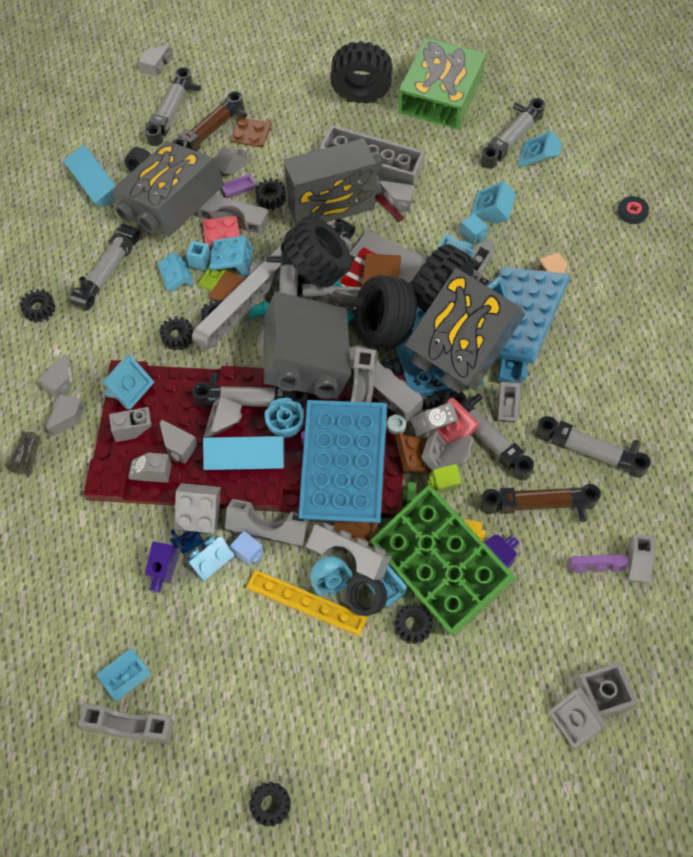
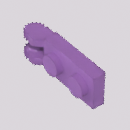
M622 554L572 556L567 565L568 571H575V573H585L587 570L595 569V572H605L608 569L618 572L625 569L629 560Z

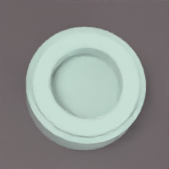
M392 415L388 418L387 430L391 434L396 435L399 432L403 433L405 431L406 420L403 416Z

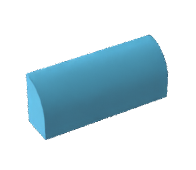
M82 145L63 160L96 205L106 206L116 201L111 192L116 185L85 145Z
M284 437L203 438L204 470L284 468Z

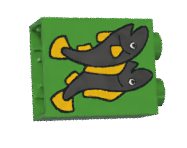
M425 37L399 89L398 113L459 130L483 78L486 54L475 49H466L448 44L442 40L437 41Z

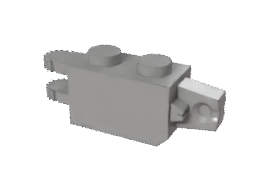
M487 239L483 244L478 243L474 249L475 253L472 258L475 268L472 278L477 281L489 265L494 253L492 249L495 244L490 239Z

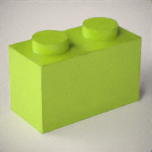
M456 464L434 469L427 477L428 480H426V485L432 486L439 494L456 490L462 484Z

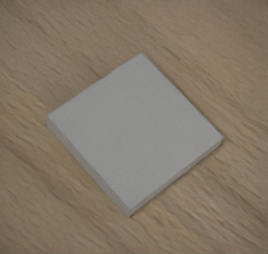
M581 687L574 690L548 711L574 750L607 726Z

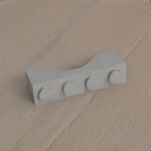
M215 194L198 210L199 218L202 219L237 216L244 221L246 231L259 235L263 234L269 222V210Z
M356 348L351 402H372L378 356L376 350Z
M232 499L226 512L225 529L235 533L245 531L253 537L269 538L272 541H283L295 546L304 545L307 538L309 520H300L299 513L290 511L288 516L280 521H268L261 518L255 512L250 502Z
M330 523L314 524L306 547L322 555H332L337 549L345 547L355 557L357 572L373 580H383L392 557L385 554V549L374 546V548L368 546V541L361 538L356 540L351 537V533L344 530L339 532Z
M84 703L78 726L84 732L170 745L174 721L169 716L156 714L132 715L118 712L105 706Z

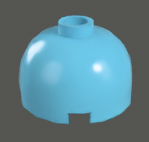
M279 398L270 403V407L265 411L266 425L275 436L290 438L302 429L304 410L298 402L296 403L290 398Z
M336 556L321 558L315 563L310 572L313 589L322 597V594L331 592L329 594L330 597L343 591L348 586L349 578H353L349 566L345 561Z

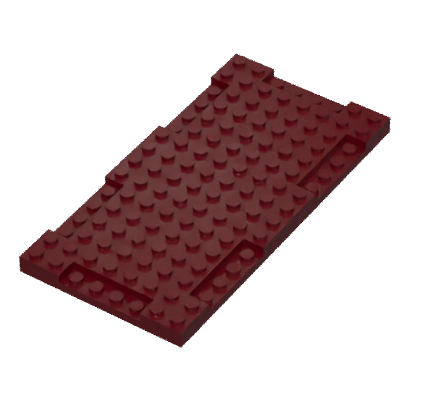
M110 360L108 375L122 360ZM136 361L154 383L130 410L149 407L151 426L137 438L125 441H115L111 432L109 414L129 411V409H126L117 398L105 396L93 459H90L83 494L86 501L175 506L176 490L182 483L221 487L219 509H227L231 500L236 499L252 503L255 511L286 513L292 511L299 513L304 453L301 434L305 431L307 408L304 409L302 429L296 435L284 438V468L204 470L203 438H205L204 435L213 405L204 409L197 407L194 403L192 388L195 384L201 382L210 385L212 373L218 374L217 386L275 388L273 385L264 384V368L221 366V369L149 366L146 361ZM394 375L399 380L401 379L406 382L405 376ZM349 377L338 399H323L315 394L308 393V400L351 402L354 379ZM372 395L373 403H382ZM241 406L240 413H242L239 423L209 438L276 437L270 432L265 421V411L269 407ZM388 407L381 518L393 519L401 512L403 466L395 435L387 430L388 418L396 415ZM162 420L195 436L198 446L185 464L180 461L174 462L170 459L172 466L168 483L130 480L128 478L133 459L146 453L168 454L160 426Z

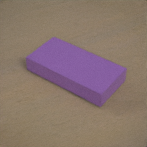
M250 173L225 182L221 190L225 198L228 199L256 189L257 184Z

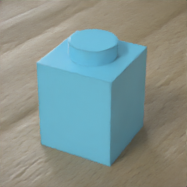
M475 214L461 222L460 233L473 245L478 242L481 243L487 238L488 226Z
M191 241L186 253L190 268L206 271L211 258L209 244Z

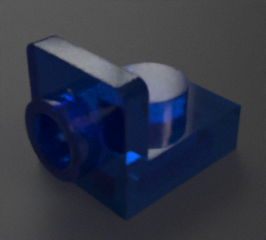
M174 529L171 530L173 538L170 541L175 549L179 548L183 555L204 543L200 532L186 531L183 535L178 536Z

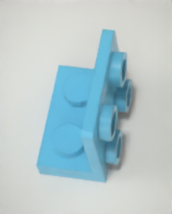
M246 235L214 240L209 268L211 270L236 267L242 276H250L248 269L252 261L253 247Z

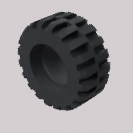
M358 41V43L350 42L349 45L345 44L335 52L332 58L331 86L337 94L339 93L340 97L346 98L347 101H355V103L364 102V104L369 103V101L375 102L378 98L384 97L390 90L393 71L392 59L384 49H381L377 44L373 45L371 42L363 43V41ZM355 71H363V72H367V73H369V74H364V75H363V74H357V73H354V72H355Z
M306 216L285 234L284 249L287 252V257L292 261L294 268H297L299 273L307 281L312 282L313 285L330 287L347 274L352 266V256L349 254L350 250L346 246L345 241L342 240L341 235L331 225H328L325 220H321L320 217Z
M444 244L439 246L437 250H434L420 268L412 285L417 307L424 312L428 311L455 268L472 277L475 268L473 258L450 244Z

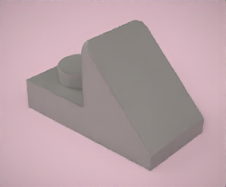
M501 382L498 394V420L517 421L521 383Z

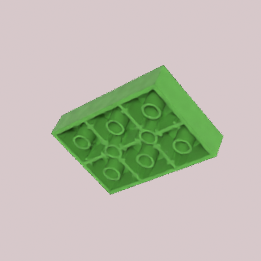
M430 485L370 540L374 546L385 549V554L392 556L389 564L451 635L457 636L518 579Z

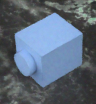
M245 531L230 545L233 553L250 567L253 563L257 564L263 557L262 544Z

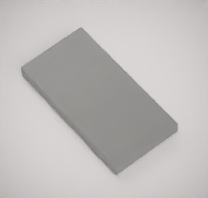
M368 230L351 251V256L354 260L363 247L376 254L401 255L399 278L407 281L410 285L415 280L422 265L426 262V258Z

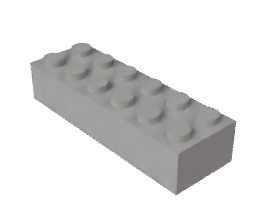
M330 126L319 150L364 138L370 152L377 150L380 154L382 171L376 172L380 180L415 186L424 166L425 151L338 126Z

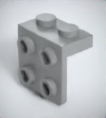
M436 430L431 431L423 451V461L432 471L454 464L457 466L464 465L469 459L474 438L472 435H468L445 443Z

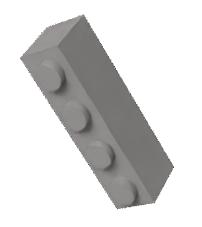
M377 360L373 396L380 402L387 403V407L396 415L403 416L407 423L410 418L422 409L423 398L417 391L410 389L405 381L399 380L394 376L390 369L384 368ZM354 365L351 367V377H352L353 379H354Z

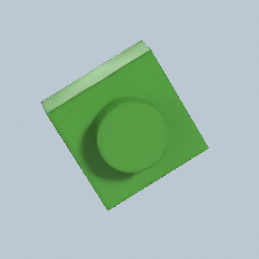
M408 482V489H404L403 501H407L406 506L415 498L416 483Z

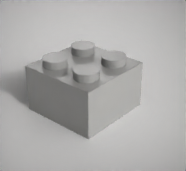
M181 483L176 490L174 529L215 533L219 524L221 487Z
M620 662L580 674L575 680L577 688H582L603 719L630 711L638 704Z

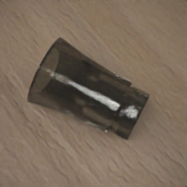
M32 431L22 432L10 458L5 464L9 471L22 475L32 474L40 436Z

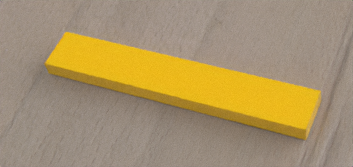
M256 569L246 586V589L358 637H360L368 619L367 616H359L353 613L351 609Z

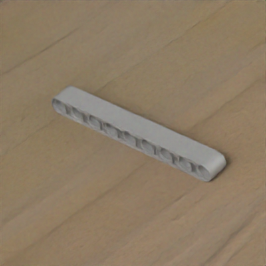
M281 245L271 255L281 256ZM265 260L194 329L192 334L193 341L208 348L213 347L280 280L281 263H267Z

